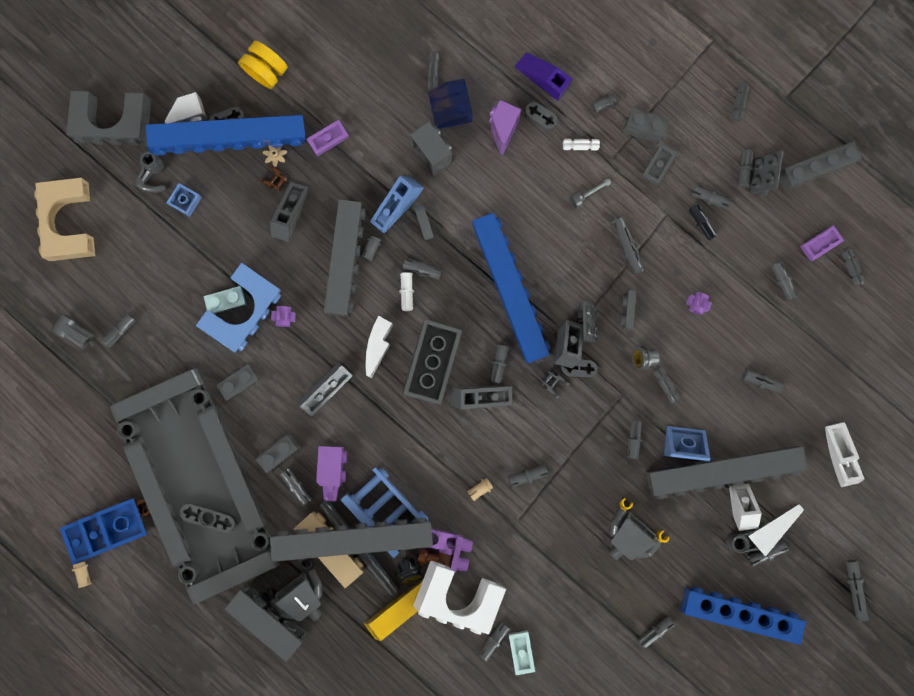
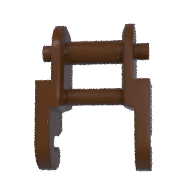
M269 165L268 167L276 175L271 182H267L261 177L259 180L272 189L274 187L275 191H281L280 186L284 181L287 182L288 180L285 175L281 176L282 173ZM277 177L281 178L277 185L273 184Z

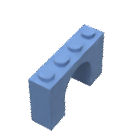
M243 263L239 265L230 279L245 288L252 295L255 308L250 319L242 324L233 325L207 310L196 325L235 353L238 350L242 351L248 343L245 341L249 334L252 336L259 328L257 325L259 320H264L268 316L270 305L272 303L275 305L282 296L279 294L280 289Z

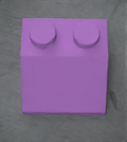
M500 100L497 106H493L489 122L491 123V132L499 153L504 155L519 122L521 109Z

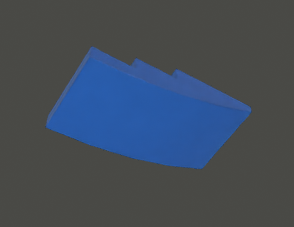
M134 498L60 528L73 565L148 535Z

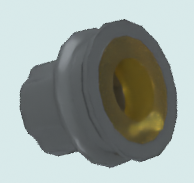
M636 346L632 352L634 368L637 371H645L650 366L658 365V351L656 349H648L646 346Z

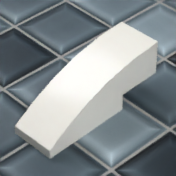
M378 316L372 328L366 351V376L370 378L373 377L390 347V344L384 340L393 324Z
M845 422L826 426L825 431L829 452L840 486L845 487L860 483L864 480V476L857 462L859 459L858 453Z

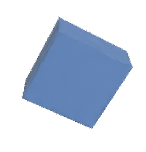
M178 183L167 204L190 217L202 197Z

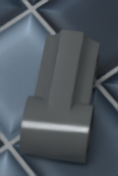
M61 314L51 330L57 335L69 339L81 348L85 349L90 345L94 335L79 326L78 322L71 317Z

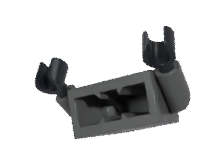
M308 558L310 561L309 567H305L304 562H301V567L308 571L307 574L305 572L301 573L277 593L274 588H267L271 593L270 597L266 593L262 594L264 600H270V605L280 617L302 621L308 616L312 621H316L321 616V612L317 608L321 605L322 584L316 570L313 569L314 561L311 558Z

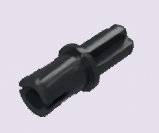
M700 204L691 207L689 212L695 219L696 226L701 228L707 240L715 238L717 234L708 221L710 217L706 216Z

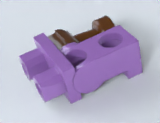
M432 528L433 547L430 548L440 549L439 554L428 553L427 549L420 548L418 563L425 564L426 561H434L448 566L455 573L457 570L467 571L469 559L460 558L459 556L460 551L471 552L473 541L463 538V535Z

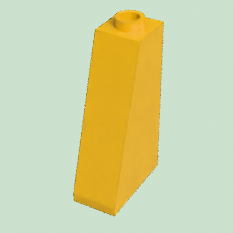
M423 579L364 622V625L375 640L382 641L418 612L413 605Z

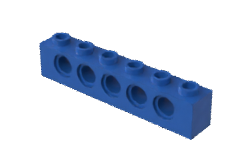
M692 586V589L685 588L680 611L685 615L801 645L806 621L799 618L800 615L790 611H787V614L780 613V609L768 606V609L761 608V604L749 601V604L742 603V599L730 596V599L723 598V594L711 591V594L704 593V589ZM707 599L708 606L701 608V602ZM727 605L726 612L720 613L721 606ZM742 610H746L744 618L739 617ZM761 615H765V620L763 623H759V617ZM784 620L783 627L778 628L779 621Z

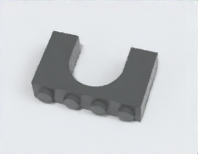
M71 91L66 135L72 138L74 142L79 144H85L86 141L94 144L110 142L114 145L128 143L133 146H139L140 143L147 144L145 125H148L150 120L151 99L144 93H125L123 115L120 121L111 128L100 129L96 123L98 98L89 91Z

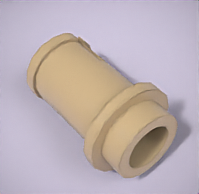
M487 478L485 480L481 479L482 482L468 490L469 495H472L470 497L473 501L486 492H491L493 486Z
M85 561L73 565L74 569L72 571L75 572L78 588L92 584L87 570L88 564Z

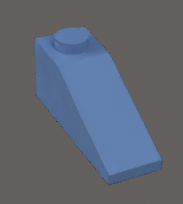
M399 176L370 222L382 233H385L411 207L424 187L411 176Z

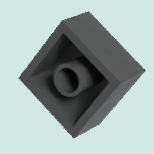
M427 122L410 134L413 149L434 176L452 163V147L447 141L442 140L440 137L441 132L437 126H432L430 122Z

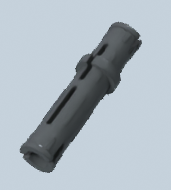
M624 217L614 220L612 223L623 246L624 257L628 260L633 274L642 272L645 269L639 257L640 253L639 250H636Z
M859 560L845 561L849 577L847 578V583L850 584L856 621H868L869 617L862 585L864 578L861 577ZM853 573H855L857 587H856V585H855V579H854V574H853ZM857 593L859 594L861 608L859 607Z

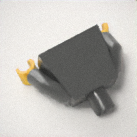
M626 498L620 501V508L611 521L610 534L612 537L610 542L614 547L609 553L615 560H618L623 554L629 560L651 557L661 547V542L669 541V536L661 539L664 530H658L654 534L630 511L627 513L626 510L632 508L633 503L630 502L629 506L625 507L624 501Z

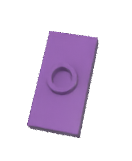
M833 225L800 247L810 262L843 242L844 239Z

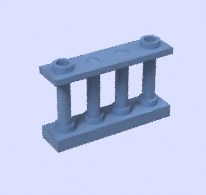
M378 467L373 469L376 475L355 495L348 493L341 499L361 523H367V526H375V522L372 519L373 515L394 495L402 504L384 520L387 521V525L393 524L406 510H409L416 518L429 519L422 510L418 512L389 481V474L382 467L380 469ZM382 480L389 490L369 509L363 510L359 505L361 503L360 500ZM400 550L388 551V553L394 558L400 553Z

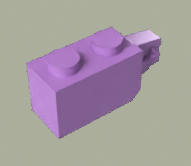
M318 446L316 482L323 486L325 501H336L339 487L342 486V482L346 481V471H343V463L347 462V451H344V447Z

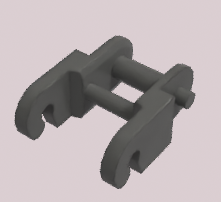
M548 371L549 375L544 381L540 380L543 387L545 385L547 387L546 390L558 399L559 396L552 391L553 386L559 380L566 386L569 383L561 376H555L554 371ZM553 377L555 381L549 386L547 383Z

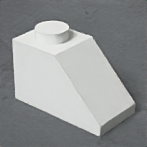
M750 485L730 486L732 512L738 530L758 529L762 513Z

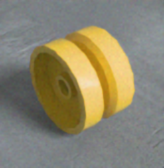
M254 40L248 48L250 55L244 54L238 61V64L258 83L268 89H272L278 82L276 75L282 76L288 67L274 51L263 43Z

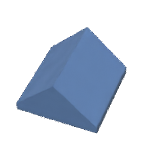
M667 426L664 456L710 461L706 431Z

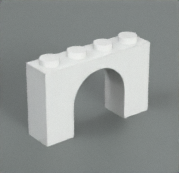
M430 561L413 605L418 614L425 618L435 617L437 621L447 624V621L451 622L460 629H464V627L470 628V631L479 635L482 632L489 634L506 589L499 583L482 578L473 601L466 608L461 610L448 609L446 593L454 571L446 565Z

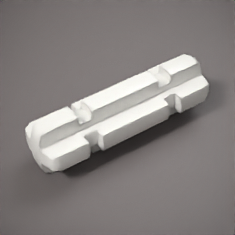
M589 139L563 140L564 150H571V148L573 150H599L600 147L599 139H592L591 141Z

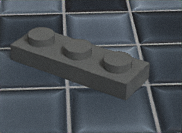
M338 362L298 402V405L309 415L313 416L353 375Z

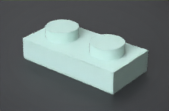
M241 286L204 296L207 310L214 314L247 305Z
M528 630L508 634L515 674L521 675L535 672Z

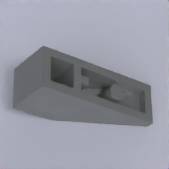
M290 182L270 221L271 237L287 242L290 241L296 229L309 187Z
M512 386L451 387V406L455 408L471 409L512 405Z

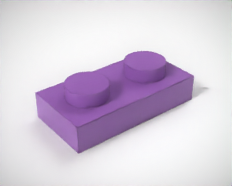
M337 120L307 138V141L318 157L348 139L349 135L341 122Z

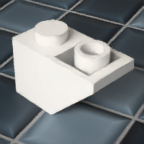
M197 93L177 98L165 123L207 120L202 101Z

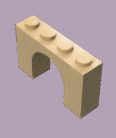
M83 178L36 183L34 195L38 206L36 208V216L39 219L37 232L40 237L39 253L42 258L48 261L95 256L94 237L88 234L61 236L55 228V216L60 208L70 203L90 201L89 183Z

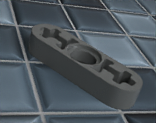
M195 503L185 504L180 509V517L184 521L223 533L231 532L237 525V520L233 515ZM192 508V512L199 513L200 510L202 511L199 517L197 515L188 517L186 510ZM206 512H210L213 515L212 523L204 521L203 516ZM229 519V523H231L232 525L225 528V524L220 522L217 523V521H225Z

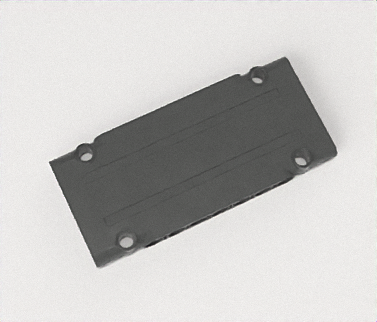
M198 369L187 371L110 406L118 425V435L125 441L123 447L169 559L172 565L179 570L178 578L180 582L185 584L192 605L281 565L280 561L272 562L271 534L267 532L265 517L219 410L212 403L211 394L206 390ZM200 393L204 395V401L201 404L197 401ZM129 425L132 427L131 435H128L126 431ZM195 503L233 515L237 520V525L231 532L223 533L184 521L180 517V509L185 504ZM192 508L186 510L188 517L191 515L199 517L202 511L200 510L199 513L192 512ZM206 512L203 516L204 521L212 523L213 515L210 512ZM229 519L225 521H217V523L220 522L225 524V528L232 525L231 523H229ZM259 536H263L266 539L264 546L258 543ZM187 569L192 570L193 578H189L186 575Z

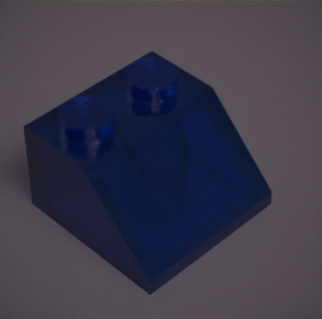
M465 78L446 82L428 93L434 123L438 129L472 122L473 113Z

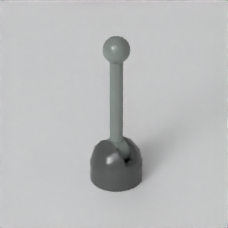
M605 179L602 184L585 194L577 192L570 195V203L575 209L580 208L585 203V197L604 186H609L611 180Z

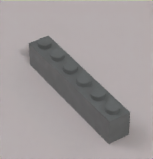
M339 200L324 307L326 315L349 317V313H353L354 302L351 301L352 294L356 292L354 275H358L359 264H356V260L361 254L359 238H363L364 228L361 227V222L365 220L366 208H363L362 202Z

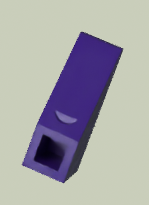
M527 52L514 66L557 101L568 90L572 78L558 67Z

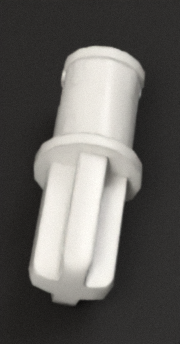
M401 273V290H399V293H401L402 311H412V293H414V290H412V273Z

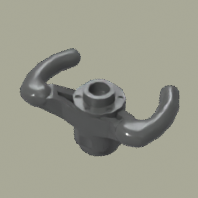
M144 144L146 152L140 157L142 169L136 178V186L150 193L166 191L167 186L164 184L158 186L146 184L152 174H158L163 170L164 162L158 155L150 153L147 144Z

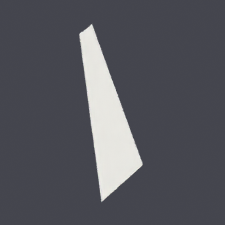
M799 504L748 537L766 557L804 509Z

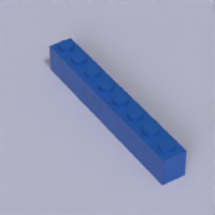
M303 115L145 125L147 146L150 153L154 155H165L166 152L183 154L185 151L202 153L205 150L211 149L214 151H224L226 148H233L234 150H242L244 147L260 149L264 146L277 148L286 144L300 146L302 143H305Z
M494 213L473 220V229L526 364L549 356V351H551L550 345L542 337V333H544L543 327L535 319L537 315L535 307L529 304L528 298H530L528 289L522 286L521 280H523L520 270L515 268L514 263H516L513 252L509 253L507 248L509 241L506 234L502 235L500 230L502 224L499 217H495Z

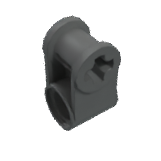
M762 527L728 535L726 538L727 548L738 553L759 550L748 536ZM739 538L740 546L736 548L735 541Z

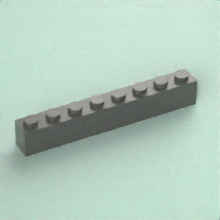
M794 446L646 472L650 495L656 496L657 499L668 498V494L671 493L680 496L686 495L689 490H694L695 492L706 491V487L713 486L714 489L725 488V484L732 483L733 486L743 485L746 480H751L752 483L764 481V477L769 476L770 479L783 478L782 474L789 473V476L801 475V471L808 470L804 448L802 446Z
M416 518L415 522L407 523L406 519L395 520V524L388 525L387 521L375 522V526L359 523L355 524V528H347V525H338L333 530H328L327 527L315 528L316 531L308 532V529L305 528L295 530L296 533L289 534L288 530L276 531V535L270 537L272 562L433 547L431 521H427V518Z

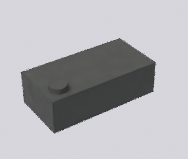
M426 319L422 322L402 395L441 405L462 330Z
M250 584L241 589L224 609L286 662L308 635L292 619L280 617L270 605V601L264 600L262 594Z

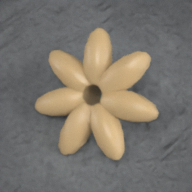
M269 146L270 151H263V154L268 156L265 163L272 161L274 167L277 166L278 161L285 163V159L282 156L287 154V151L281 150V147L274 148Z

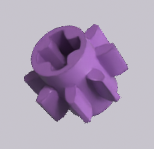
M695 292L694 295L688 297L686 305L690 306V312L703 315V312L710 310L712 302L708 301V295Z
M277 306V310L271 313V320L276 321L275 326L290 327V322H295L296 313L291 312V307Z

